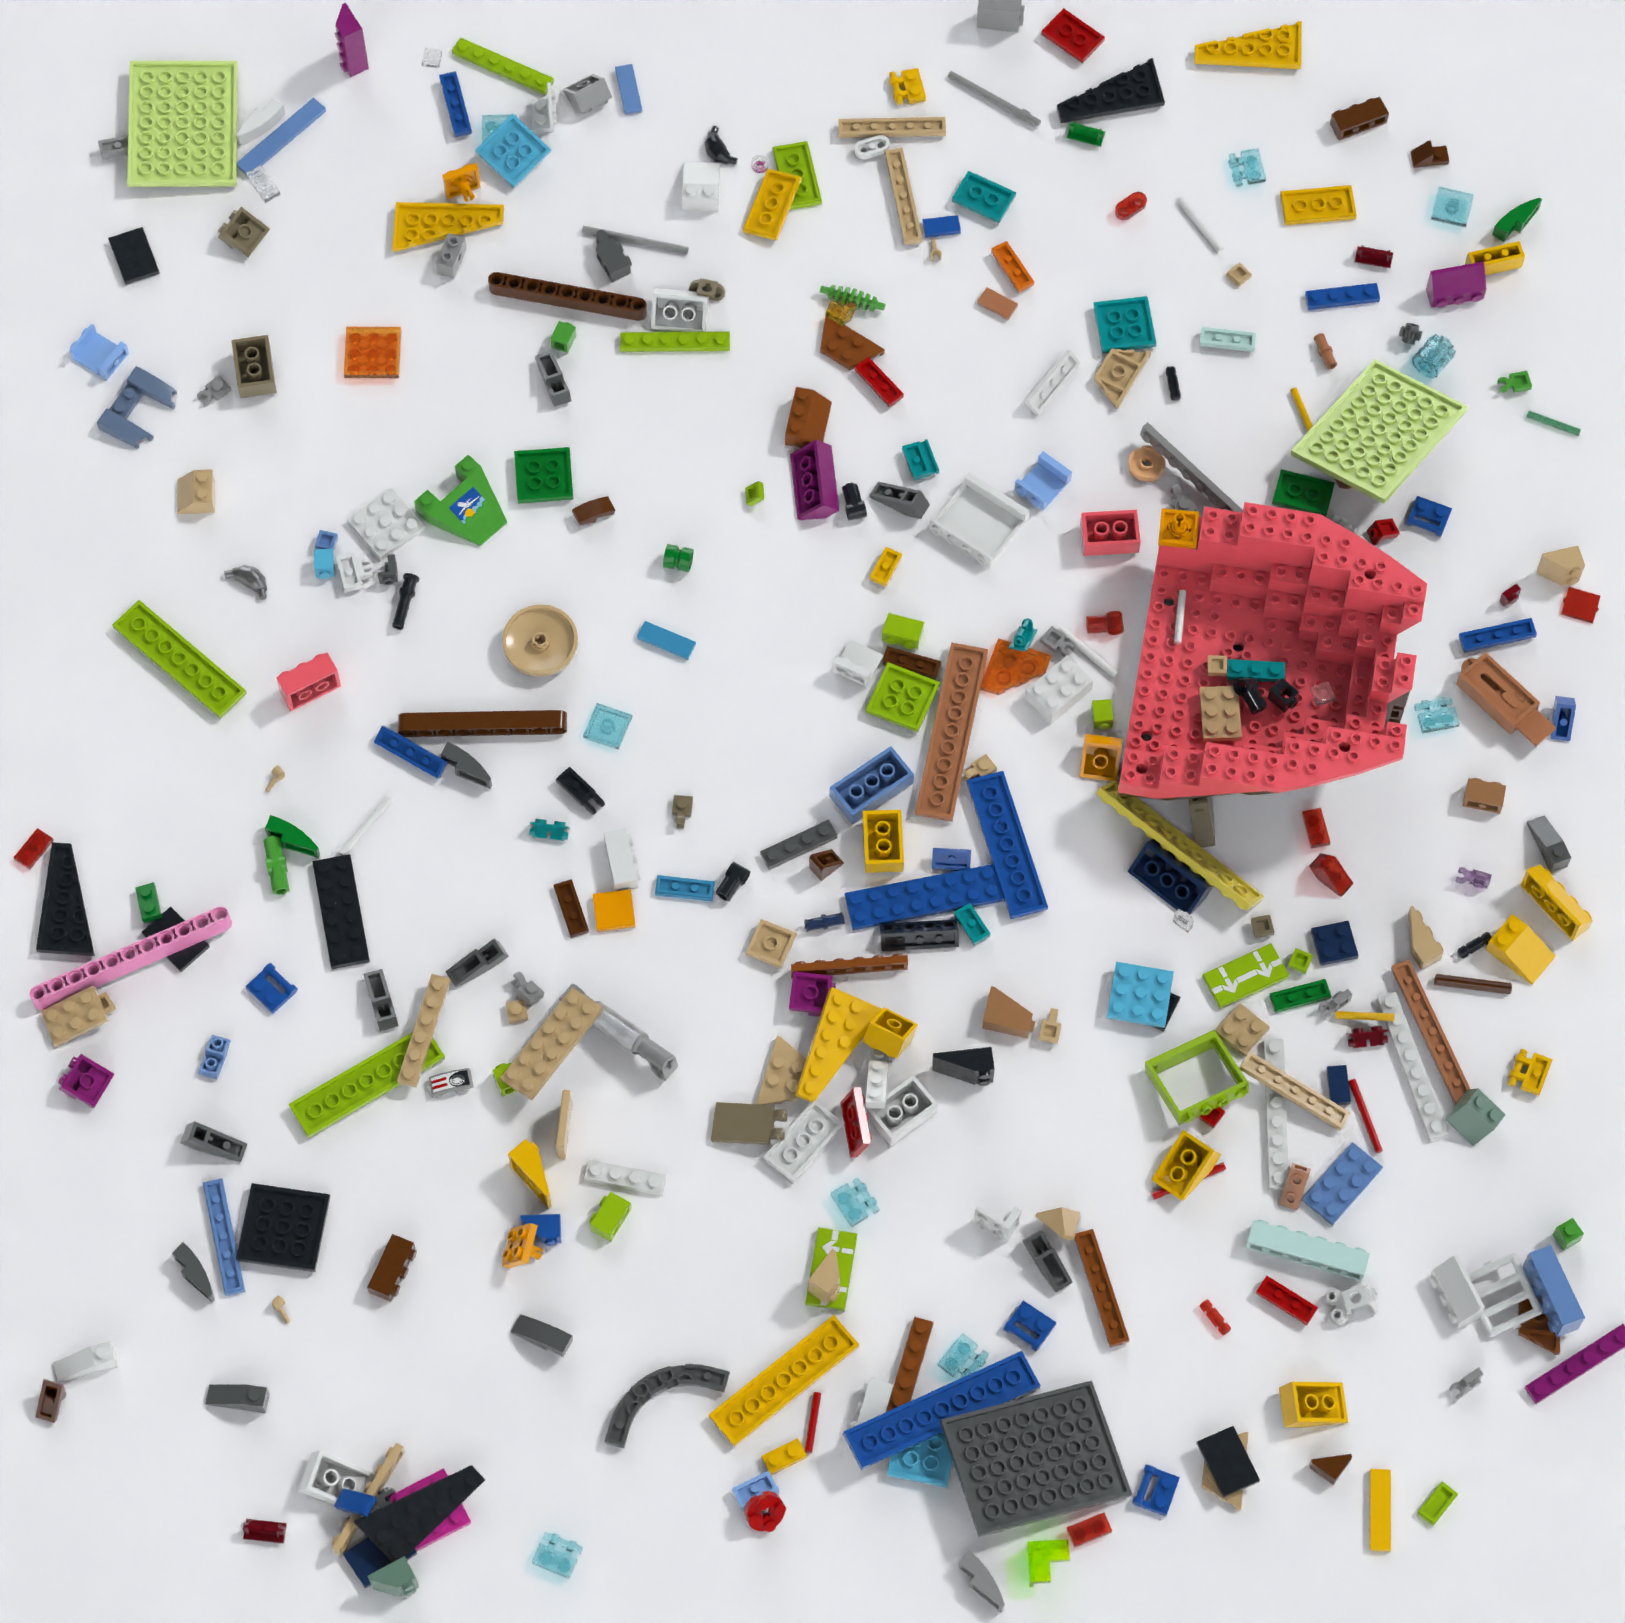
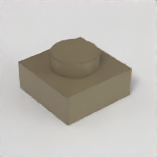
M1270 915L1251 918L1255 938L1274 935L1275 932Z

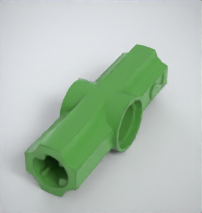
M269 836L263 840L267 858L265 859L267 871L271 879L273 894L283 895L290 891L285 855L282 852L280 837Z

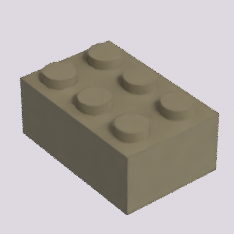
M268 335L231 340L240 398L277 393Z

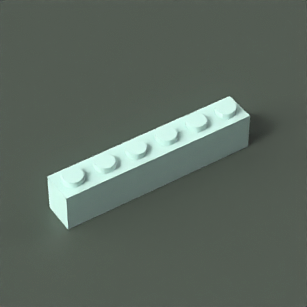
M1253 1220L1246 1244L1247 1249L1362 1281L1370 1256V1253L1366 1252L1363 1248H1350L1342 1242H1329L1324 1237L1308 1236L1306 1232H1294L1282 1225L1273 1226L1265 1220Z

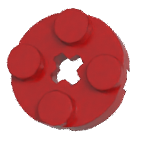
M771 1491L762 1492V1495H754L749 1499L744 1508V1515L752 1529L772 1532L782 1521L786 1512V1506L779 1495ZM768 1508V1512L762 1515L761 1511Z

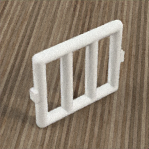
M1511 1253L1492 1263L1488 1261L1483 1264V1267L1468 1273L1470 1280L1473 1281L1512 1263L1516 1271L1515 1274L1477 1291L1481 1299L1519 1280L1525 1290L1483 1310L1480 1320L1489 1337L1496 1336L1511 1328L1515 1330L1521 1327V1323L1541 1315L1543 1312L1515 1253ZM1529 1299L1533 1307L1532 1310L1492 1327L1489 1316Z

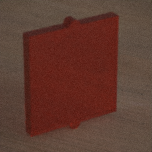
M1569 587L1566 598L1563 599L1564 605L1561 615L1593 624L1595 614L1599 610L1598 604L1601 596Z

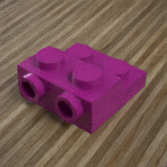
M794 971L789 1010L806 1012L808 1016L820 1017L829 988H836V983H832L833 976Z
M80 1054L77 1058L74 1056L68 1064V1067L71 1069L68 1074H62L58 1081L60 1084L58 1089L94 1108L115 1074Z

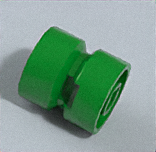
M667 544L663 567L669 569L677 567L680 571L690 572L694 549L683 547L680 550L677 545Z

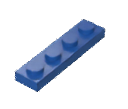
M457 72L440 74L439 80L454 136L460 137L472 134Z
M1377 283L1305 291L1308 310L1380 302Z
M1532 618L1462 632L1459 633L1458 637L1463 652L1466 653L1535 638L1537 632Z
M381 726L374 740L375 744L437 779H440L448 763L443 758L386 726Z

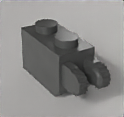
M605 230L597 231L596 257L610 281L614 282L631 274L630 266H632V262L628 255H624L621 243L616 242L614 237L610 238Z

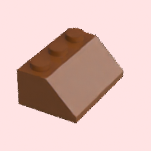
M796 387L785 432V445L802 448L814 440L823 442L832 402L813 389Z

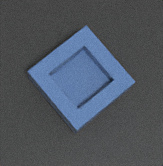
M320 530L315 543V549H333L334 551L338 534Z

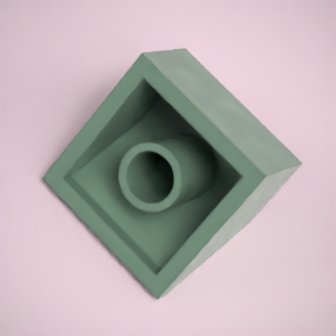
M1479 1088L1467 1090L1445 1120L1474 1146L1495 1130L1506 1114Z
M405 1556L368 1575L374 1590L398 1597L404 1595L408 1597L419 1588L417 1579Z

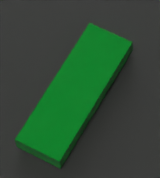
M1326 979L1269 994L1275 1013L1328 1000L1332 997Z

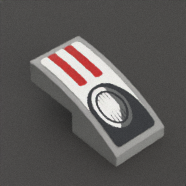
M470 1068L448 1071L429 1077L431 1092L434 1097L452 1091L458 1093L474 1087Z

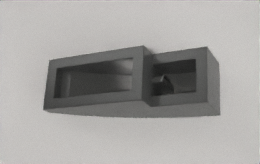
M553 352L535 356L538 369L554 407L571 402L570 391Z
M447 741L441 753V758L448 761V765L455 767L456 776L491 789V778L481 764L469 753Z
M492 939L479 950L474 949L445 972L454 986L459 987L489 971L508 958L509 955L498 940Z
M379 969L363 974L379 1030L384 1031L398 1027L397 1017L383 970Z
M1038 1230L1022 1240L1037 1267L1055 1292L1073 1283L1043 1230Z
M182 1242L172 1252V1255L184 1267L181 1271L183 1278L213 1303L215 1298L206 1271L193 1251Z
M521 1314L511 1330V1333L544 1350L548 1349L562 1357L565 1356L573 1341V1335Z

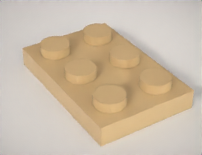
M1233 686L1200 687L1203 742L1241 741L1239 695L1235 693Z
M94 986L41 1011L53 1044L56 1047L109 1021Z

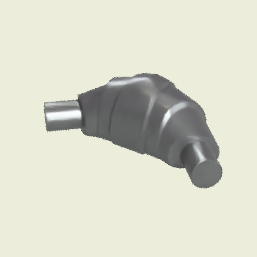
M243 565L235 567L233 570L224 571L225 579L234 577L235 580L258 592L260 600L267 598L266 578L256 567Z

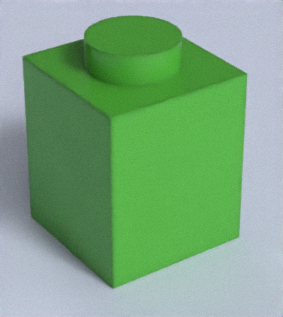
M559 321L550 338L551 348L569 353L577 336L576 327L569 322Z
M1571 1218L1557 1226L1552 1235L1563 1251L1580 1242L1584 1233L1574 1218Z

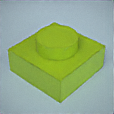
M757 481L745 488L747 505L753 506L764 500V486L762 482Z
M1295 948L1288 968L1306 975L1313 955Z

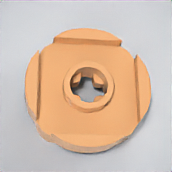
M1149 445L1142 446V448L1137 450L1134 449L1128 460L1130 475L1141 481L1155 482L1163 474L1166 464L1165 458L1159 455L1153 446ZM1146 460L1150 461V466H1144L1142 462H1146Z

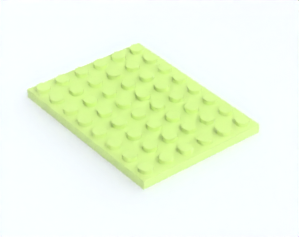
M130 61L128 187H237V61Z
M1374 359L1291 450V456L1385 504L1467 412V406Z

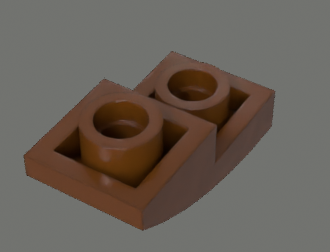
M606 496L583 503L573 508L572 513L578 524L583 525L595 523L598 517L614 515L615 508L609 497Z

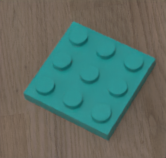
M1148 296L1093 303L1102 353L1110 352L1111 349L1133 350L1156 347L1157 343Z

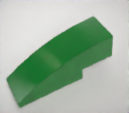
M1539 197L1529 200L1509 211L1494 226L1492 235L1505 242L1513 230L1521 233L1540 209L1542 199Z
M270 815L265 827L267 836L280 837L282 847L316 858L320 857L318 846L302 830L281 818Z

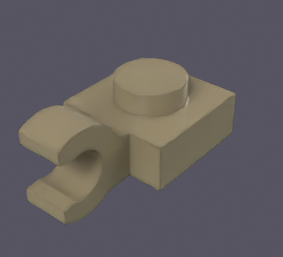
M674 795L672 815L677 816L676 828L684 829L685 817H691L693 796Z

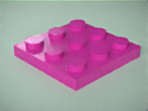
M443 1468L390 1495L389 1499L393 1503L448 1475ZM462 1503L415 1548L416 1552L471 1524V1520Z

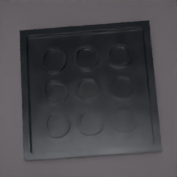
M251 1183L236 1260L316 1272L331 1198L330 1194Z

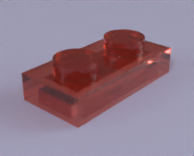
M1321 808L1302 811L1301 815L1311 849L1330 845V838Z
M37 828L16 853L14 860L30 870L52 844L53 838Z
M1104 1512L1066 1528L1074 1548L1112 1533V1528Z

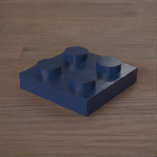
M1349 920L1311 928L1310 932L1320 966L1358 959L1359 954Z

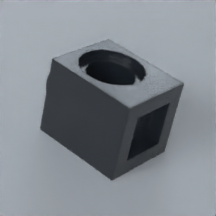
M1282 678L1269 690L1268 699L1285 713L1289 708L1293 709L1298 704L1299 692ZM1281 695H1287L1289 698H1283Z

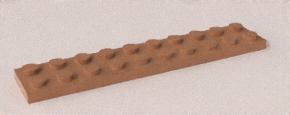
M951 642L915 815L953 822L988 649Z

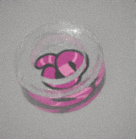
M764 155L754 156L751 160L752 170L756 173L766 172L767 168H769L768 158Z

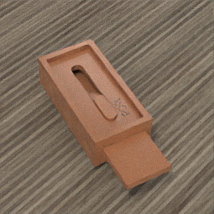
M1485 652L1477 660L1468 658L1462 663L1461 674H1459L1456 685L1510 735L1518 730L1537 747L1556 730V727L1538 711L1540 702L1489 654Z

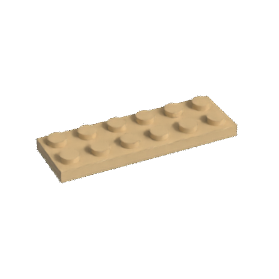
M571 988L500 1077L501 1081L530 1100H533L604 1010L603 1007L576 989Z

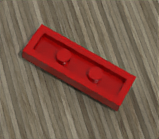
M867 357L855 366L854 370L889 408L904 398V393L870 357Z
M1267 1275L1255 1293L1305 1325L1309 1324L1318 1310L1316 1305Z

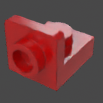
M1392 518L1375 520L1366 531L1374 546L1378 545L1383 539L1397 538L1400 534Z

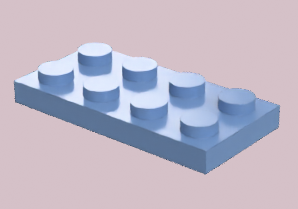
M1352 1142L1302 1198V1201L1333 1226L1380 1173L1383 1166Z

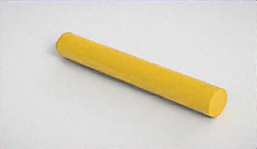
M1294 387L1290 392L1308 432L1313 425L1297 387Z
M1336 1011L1335 1019L1395 1021V1013Z

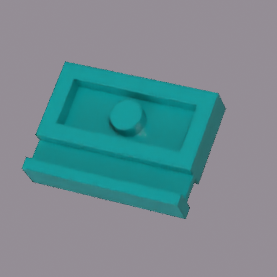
M925 439L923 442L918 441L902 446V452L914 481L931 476L934 473L939 474V468L928 439Z

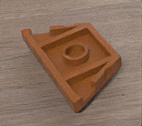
M828 314L826 315L820 347L822 354L848 370L855 369V366L867 357L871 359L877 355H884V348Z
M1529 1299L1518 1303V1316L1533 1309ZM1546 1314L1538 1315L1521 1323V1327L1518 1328L1519 1336L1555 1355L1560 1354V1337L1556 1338L1555 1333L1550 1331Z

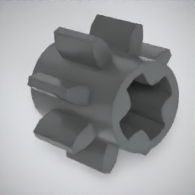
M1406 323V326H1402L1399 332L1402 342L1415 344L1416 341L1421 340L1423 331H1419L1420 326L1414 323Z

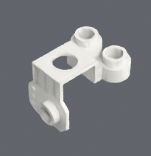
M1368 1284L1343 1291L1342 1293L1333 1288L1329 1289L1325 1294L1326 1301L1332 1306H1336L1331 1311L1330 1318L1338 1325L1346 1323L1348 1314H1351L1353 1309L1365 1305L1371 1306L1372 1310L1378 1313L1376 1299H1378L1375 1288H1371ZM1354 1292H1358L1361 1295L1360 1302L1356 1304L1350 1301V1296ZM1335 1293V1298L1331 1300L1330 1295ZM1340 1312L1341 1316L1336 1319L1335 1314Z

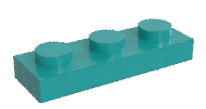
M1228 659L1227 680H1237L1245 677H1254L1257 681L1278 682L1282 678L1285 680V662Z

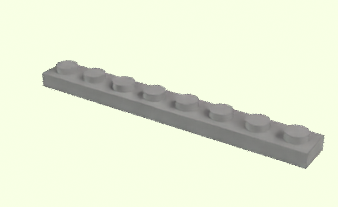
M1148 422L1142 427L1140 432L1142 439L1146 443H1150L1159 455H1163L1173 468H1177L1186 480H1190L1199 492L1204 493L1213 505H1217L1220 509L1243 511L1242 508Z

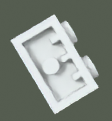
M551 82L547 83L548 98L531 99L533 133L554 132V125L557 124L555 89H551Z
M850 640L841 657L836 656L833 661V672L867 687L883 659V654Z
M977 1206L974 1222L978 1228L982 1230L987 1229L992 1232L996 1239L1008 1242L1020 1224L1022 1210L1015 1206L1012 1211H1007L1002 1221Z

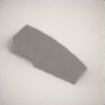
M969 1550L960 1560L958 1568L972 1578L969 1587L1002 1612L1005 1604L996 1581L980 1559Z

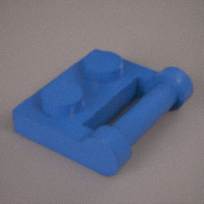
M1417 496L1406 525L1417 526L1436 533V536L1441 537L1452 508ZM1415 516L1439 524V526L1416 519Z
M272 963L267 964L246 985V989L272 1014L298 991L294 984L291 985L275 970V966ZM269 975L286 990L283 995L266 979Z
M1023 1300L1005 1324L1003 1330L1007 1333L1011 1332L1032 1346L1031 1349L1037 1352L1057 1322ZM1018 1322L1039 1336L1037 1340L1016 1327L1015 1323Z
M1146 1464L1143 1469L1145 1473L1137 1495L1132 1500V1504L1167 1516L1180 1477ZM1152 1476H1155L1158 1479L1150 1502L1144 1500Z

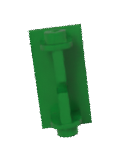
M1070 122L1067 138L1101 147L1106 131H1102L1101 128L1096 129L1077 124L1076 122Z

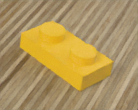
M885 547L869 580L887 587L902 559V553Z
M797 1438L762 1455L761 1458L767 1470L773 1475L806 1459L807 1455Z

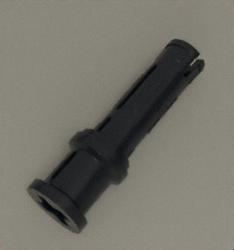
M405 573L403 575L404 582L399 589L400 599L392 623V627L395 629L403 630L410 601L415 597L416 592L414 590L416 583L420 579L415 574Z

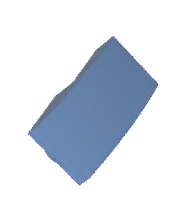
M211 1035L205 1049L204 1059L198 1070L199 1075L218 1079L231 1042L230 1039Z

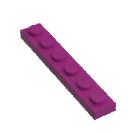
M1621 1324L1527 1384L1524 1389L1534 1403L1538 1404L1624 1349L1625 1325Z

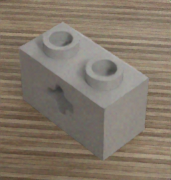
M448 233L436 261L437 274L455 278L467 250L464 237Z

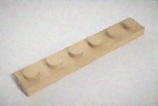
M945 117L838 119L839 138H864L879 135L886 137L946 136Z
M903 147L885 150L904 245L922 243V234Z
M431 974L397 1079L399 1084L417 1088L450 986V978Z
M1251 1051L1246 1054L1239 1067L1244 1073L1339 1131L1343 1128L1351 1113Z
M396 1443L394 1447L388 1449L385 1455V1462L377 1467L374 1480L368 1482L364 1489L365 1494L373 1495L374 1497L378 1496L377 1492L383 1489L405 1453L402 1445ZM352 1514L351 1518H346L342 1526L344 1528L340 1535L337 1534L332 1542L334 1554L342 1557L359 1529L353 1521L363 1516Z

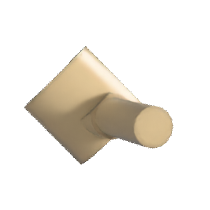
M933 238L931 239L932 252L930 259L933 261V255H938L939 260H941L942 253L937 249L936 241Z
M280 766L272 769L271 773L274 777L265 789L267 792L272 789L278 780H282L285 777V772Z
M278 1295L273 1299L272 1306L281 1314L285 1323L288 1324L291 1321L282 1308L286 1302Z

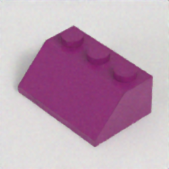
M1484 262L1430 271L1426 293L1431 308H1442L1451 304L1460 305L1464 302H1477L1484 299L1486 293Z

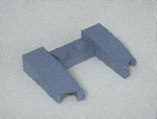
M136 366L126 379V386L110 409L106 408L98 419L97 426L99 430L139 449L140 447L137 442L144 438L151 442L154 436L127 420V418L143 395L174 410L176 404L171 402L172 394H177V390L151 373Z

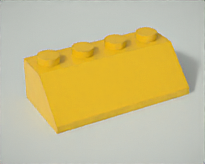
M1537 865L1526 870L1520 886L1572 941L1590 928L1593 920L1589 912L1579 906L1578 901L1565 891L1564 886L1560 882L1555 881L1548 869Z

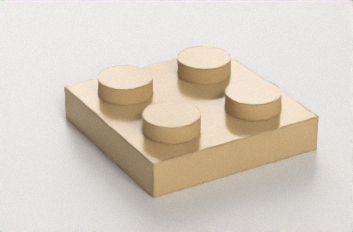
M761 919L746 950V955L782 969L797 933Z
M1239 1003L1215 1031L1221 1039L1245 1057L1269 1031L1270 1026Z

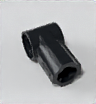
M853 482L847 483L842 487V492L846 503L845 510L848 521L867 517L866 506L861 499L858 485Z
M1245 677L1234 682L1233 689L1235 693L1242 696L1253 715L1267 708L1266 702L1258 691V682L1254 677Z
M732 862L726 871L725 878L715 891L722 900L730 902L740 885L743 886L746 883L751 871L736 862Z

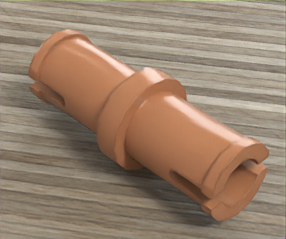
M1323 333L1317 334L1314 337V341L1319 349V356L1323 358L1328 370L1333 369L1338 365L1332 354L1333 349L1328 345Z

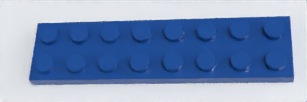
M1004 771L967 780V787L992 863L995 867L1010 919L1048 910L1043 889Z
M994 864L844 893L852 931L879 926L882 923H895L956 911L969 903L973 907L1004 901Z

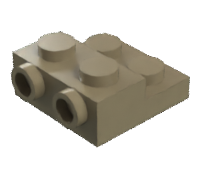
M240 207L238 211L234 210L228 217L230 219L229 223H223L220 227L218 238L231 248L235 247L249 257L269 232L270 228L243 207Z

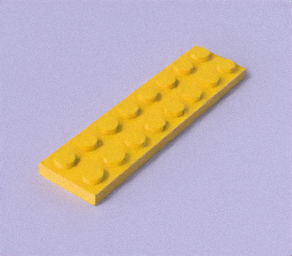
M832 1315L708 1414L709 1418L735 1447L859 1348L860 1344L836 1316Z

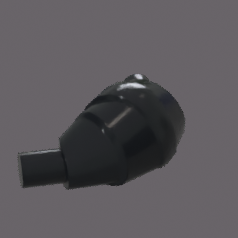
M712 126L711 132L708 133L704 142L707 155L716 163L737 165L738 158L730 156L726 145L717 134L719 127Z

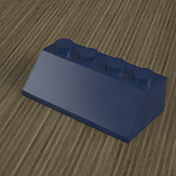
M1155 839L1146 842L1127 871L1186 918L1191 916L1214 887L1209 885L1200 874L1191 871L1187 864L1177 860L1173 853L1163 849Z

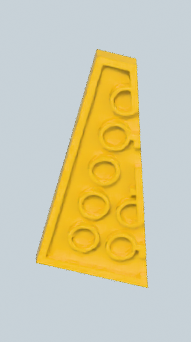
M1302 21L1289 26L1287 24L1280 25V28H1267L1245 33L1236 38L1233 36L1227 37V40L1223 41L1214 40L1195 45L1194 64L1301 69Z
M396 202L392 250L397 252L446 239L448 233L459 236L502 225L504 222V205Z
M834 987L829 988L795 1096L811 1103L816 1101L864 1037L869 1023L882 1008Z

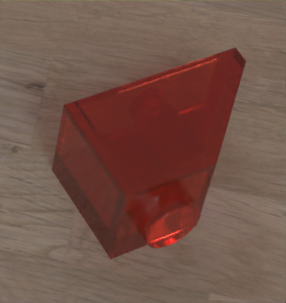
M1320 853L1309 865L1316 878L1340 897L1354 884L1335 856Z

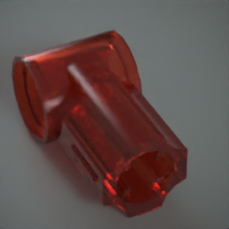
M1111 611L1106 615L1086 616L1087 634L1107 632L1109 635L1122 634L1124 632L1122 612Z

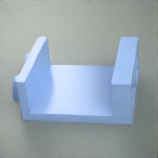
M92 323L83 330L80 338L72 343L69 350L74 361L106 380L109 379L129 355L127 344L122 341L118 345L98 334L95 325Z
M1042 451L1038 456V463L1021 481L1019 479L1015 481L1014 490H1016L1019 496L1027 498L1034 507H1039L1044 511L1071 481L1072 471Z

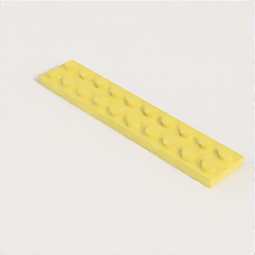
M1116 780L1099 788L1096 794L1101 797L1104 803L1110 804L1118 814L1127 817L1132 825L1141 828L1149 838L1159 842L1163 849L1173 853L1175 858L1187 864L1191 871L1200 874L1209 885L1219 889L1223 896L1232 899L1237 907L1247 911L1262 901L1264 895L1138 797H1117L1119 783Z

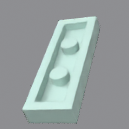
M1210 327L1201 328L1200 346L1254 352L1256 333Z

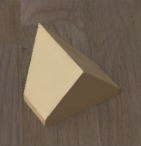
M1061 1207L1036 1213L1035 1217L1063 1239L1071 1241L1074 1239L1080 1212Z

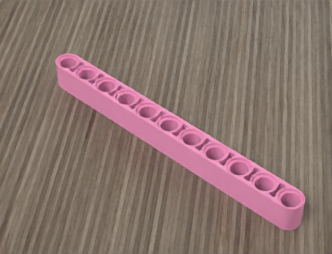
M216 907L36 985L30 990V998L38 1010H44L91 986H101L229 930L232 926L229 912L225 907Z

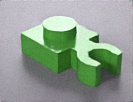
M1527 370L1510 373L1509 379L1500 377L1497 381V384H1505V386L1500 388V393H1505L1511 388L1513 393L1531 390L1532 388Z

